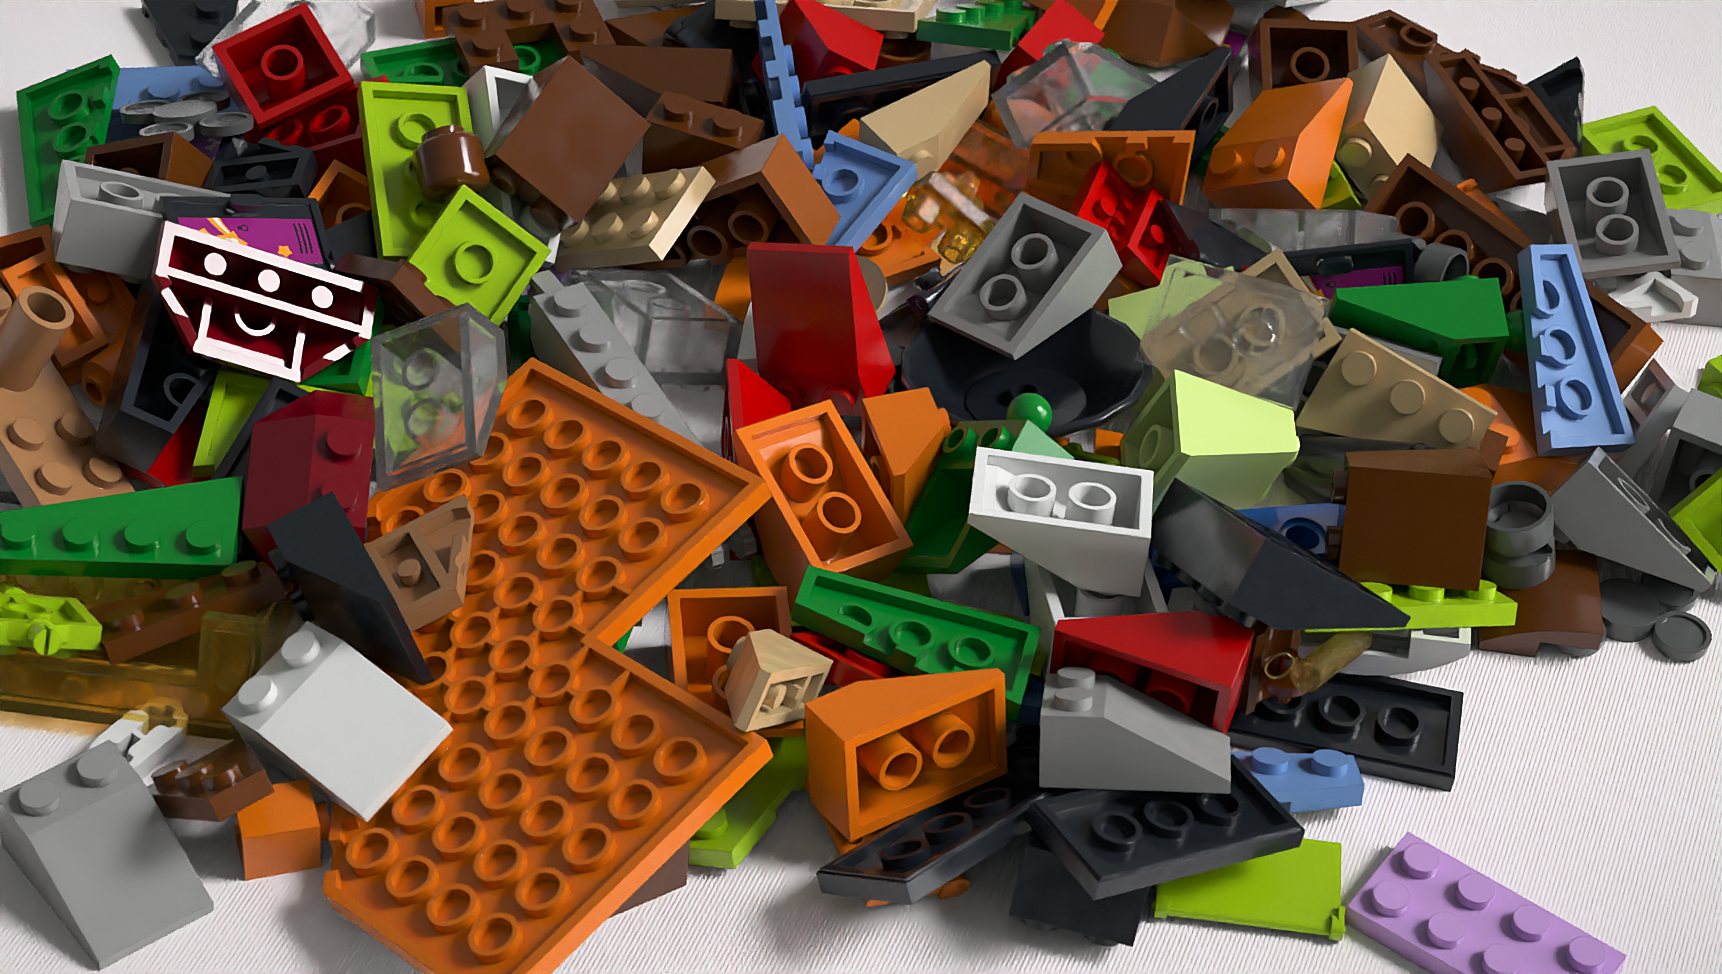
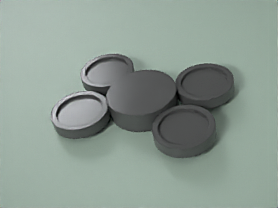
M219 90L186 94L178 98V102L173 103L166 100L139 101L125 105L119 110L123 123H154V125L141 129L139 131L140 137L175 131L189 142L194 139L196 134L207 137H226L248 132L254 127L252 115L249 113H217L231 106L230 94Z
M1645 573L1641 584L1623 578L1608 579L1599 583L1604 635L1598 650L1553 644L1556 648L1567 654L1589 656L1602 648L1605 637L1620 642H1638L1652 634V639L1657 648L1667 656L1682 661H1693L1702 658L1708 652L1712 641V633L1703 620L1695 615L1686 613L1695 606L1699 591ZM1660 611L1665 612L1659 617Z

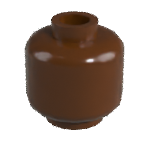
M447 125L432 129L422 135V143L415 148L412 161L421 194L427 201L444 204L445 206L457 187L462 184L478 195L488 187L491 175L482 142L475 134L464 132V128L459 125Z

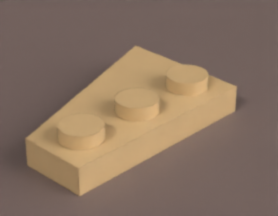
M1351 328L1295 421V426L1349 438L1424 443L1436 449H1463L1468 446L1477 448L1498 413L1361 332Z

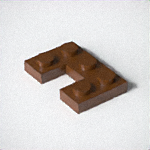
M491 0L466 2L462 5L442 8V25L468 80L484 65L519 73V58L512 46L514 44L553 38L562 58L570 55L582 66L584 63L580 55L581 44L616 45L593 0Z

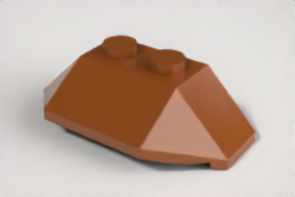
M1118 0L1102 30L1106 35L1093 51L1102 54L1109 48L1120 55V59L1156 68L1188 61L1204 53L1210 54L1223 46L1235 15V7L1226 0Z

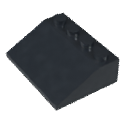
M1174 477L1152 516L1150 546L1157 551L1153 561L1174 573V577L1197 590L1196 593L1220 607L1219 610L1249 628L1253 627L1257 619L1277 630L1405 628L1411 619V616L1311 550Z

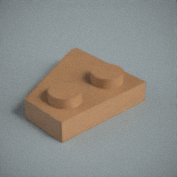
M465 494L364 545L391 592L410 632L436 621L464 605L475 519L474 512Z

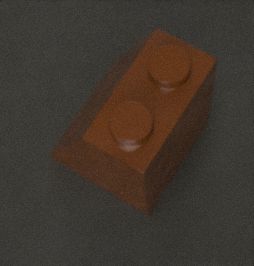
M568 55L532 76L484 153L491 175L490 182L502 192L509 195L516 194L531 207L529 210L530 214L540 224L553 230L557 228L562 232L578 225L650 128L651 124Z
M665 90L645 118L651 126L643 136L642 174L691 168L766 140L764 122L761 119L742 114L733 109H725L693 99L684 94H676Z
M1463 448L1345 452L1343 469H1334L1332 474L1330 500L1331 504H1339L1337 526L1328 525L1326 529L1325 560L1333 561L1335 567L1356 581L1479 591L1493 479L1479 450Z

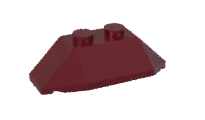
M164 221L161 224L151 278L189 355L271 379L276 376L296 386L370 340L378 293L377 286L169 221Z
M314 390L253 423L241 535L261 562L264 561L276 573L277 571L267 552L278 546L267 524L331 491L335 494L364 545L375 432L373 397ZM281 580L285 595L294 605L289 593L299 589L296 581L294 580L284 585Z

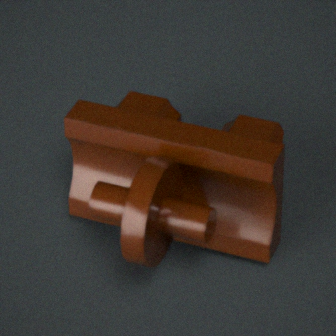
M1258 619L1251 628L1254 629V635L1242 693L1237 704V708L1244 715L1253 712L1256 704L1263 699L1274 697L1279 703H1288L1292 698L1302 696L1309 691L1313 678L1312 667L1307 661L1299 657L1297 652L1301 630H1277Z

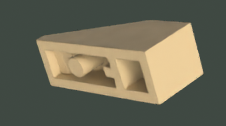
M983 60L860 118L859 142L915 163L918 179L914 183L925 180L940 169L988 105L991 65Z
M771 629L748 632L747 637L743 636L736 642L730 652L726 665L727 670L731 671L724 691L734 726L744 732L805 718L804 703L818 697L833 661Z

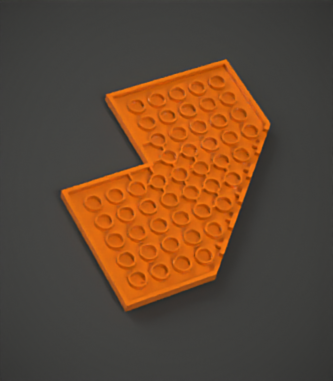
M531 357L368 500L367 523L369 530L367 543H364V545L463 494L467 497L475 515L464 605L411 632L434 681L422 686L374 664L446 720L453 731L368 822H365L334 802L332 805L329 843L333 848L331 870L325 871L323 894L334 910L423 974H551L774 756L767 739L753 731L744 732L736 728L732 718L612 648L624 634L772 497L766 480Z

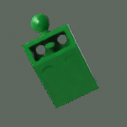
M1464 275L1451 281L1337 288L1334 291L1326 315L1333 326L1345 329L1354 328L1362 333L1390 339L1442 355L1443 359L1437 377L1456 389L1484 383L1489 384L1504 347L1512 352L1521 353L1527 351L1523 309H1515L1505 314L1498 278L1479 279L1477 276Z
M1023 393L1010 402L1006 412V420L959 421L958 425L945 438L943 453L903 525L914 547L895 568L894 573L958 574L1001 543L968 524L977 447L1075 459L1045 434L1052 421V410L1046 399L1035 393Z

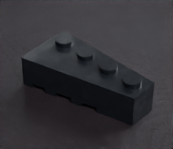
M153 269L139 289L92 450L144 473H147L222 365L187 353L151 278Z

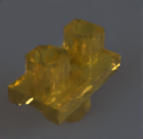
M933 170L923 178L915 181L903 195L907 199V203L902 213L901 221L911 230L921 234L932 231L935 225L939 227L945 234L937 246L938 253L950 264L955 265L969 260L996 225L993 220L981 211L984 203L975 196L980 186V180L972 172H966L956 179L947 170L941 174Z

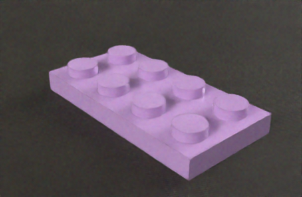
M1408 831L1348 904L1345 912V924L1432 974H1620L1627 958L1626 954Z

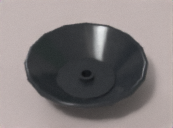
M1090 308L1016 360L935 322L921 328L901 354V385L906 391L928 387L937 409H946L951 426L956 427L959 421L1006 420L1007 408L1015 397L1023 393H1035L1046 399L1051 407L1052 421L1045 434L1056 443L1100 427L1134 407L1153 379L1151 358L1140 344L1142 340L1127 324L1094 308Z

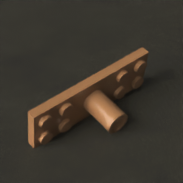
M0 282V471L24 508L135 492L114 459L92 450L97 431L50 360L73 323L74 313L71 306L61 295L41 286L24 288L15 302H13Z

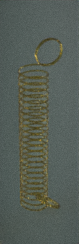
M1364 630V632L1335 631L1334 636L1296 665L1295 659L1290 653L1279 652L1274 654L1265 664V673L1271 679H1280L1291 671V681L1294 686L1300 691L1312 692L1366 651L1372 644L1373 633L1371 630ZM1281 655H1288L1292 658V666L1285 673L1279 676H1271L1267 673V667L1274 658ZM1302 669H1303V672H1304L1305 676H1306L1310 681H1308V680L1304 677V675H1303V673H1302Z

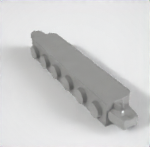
M550 270L538 272L535 276L531 277L530 289L528 290V301L530 303L528 305V313L531 317L530 338L534 352L541 362L702 446L583 282L564 287ZM746 521L721 544L727 543L739 560L742 559V561L754 557V554L758 552L754 533H752ZM721 545L702 562L706 570L713 571L722 568L725 561L724 550Z

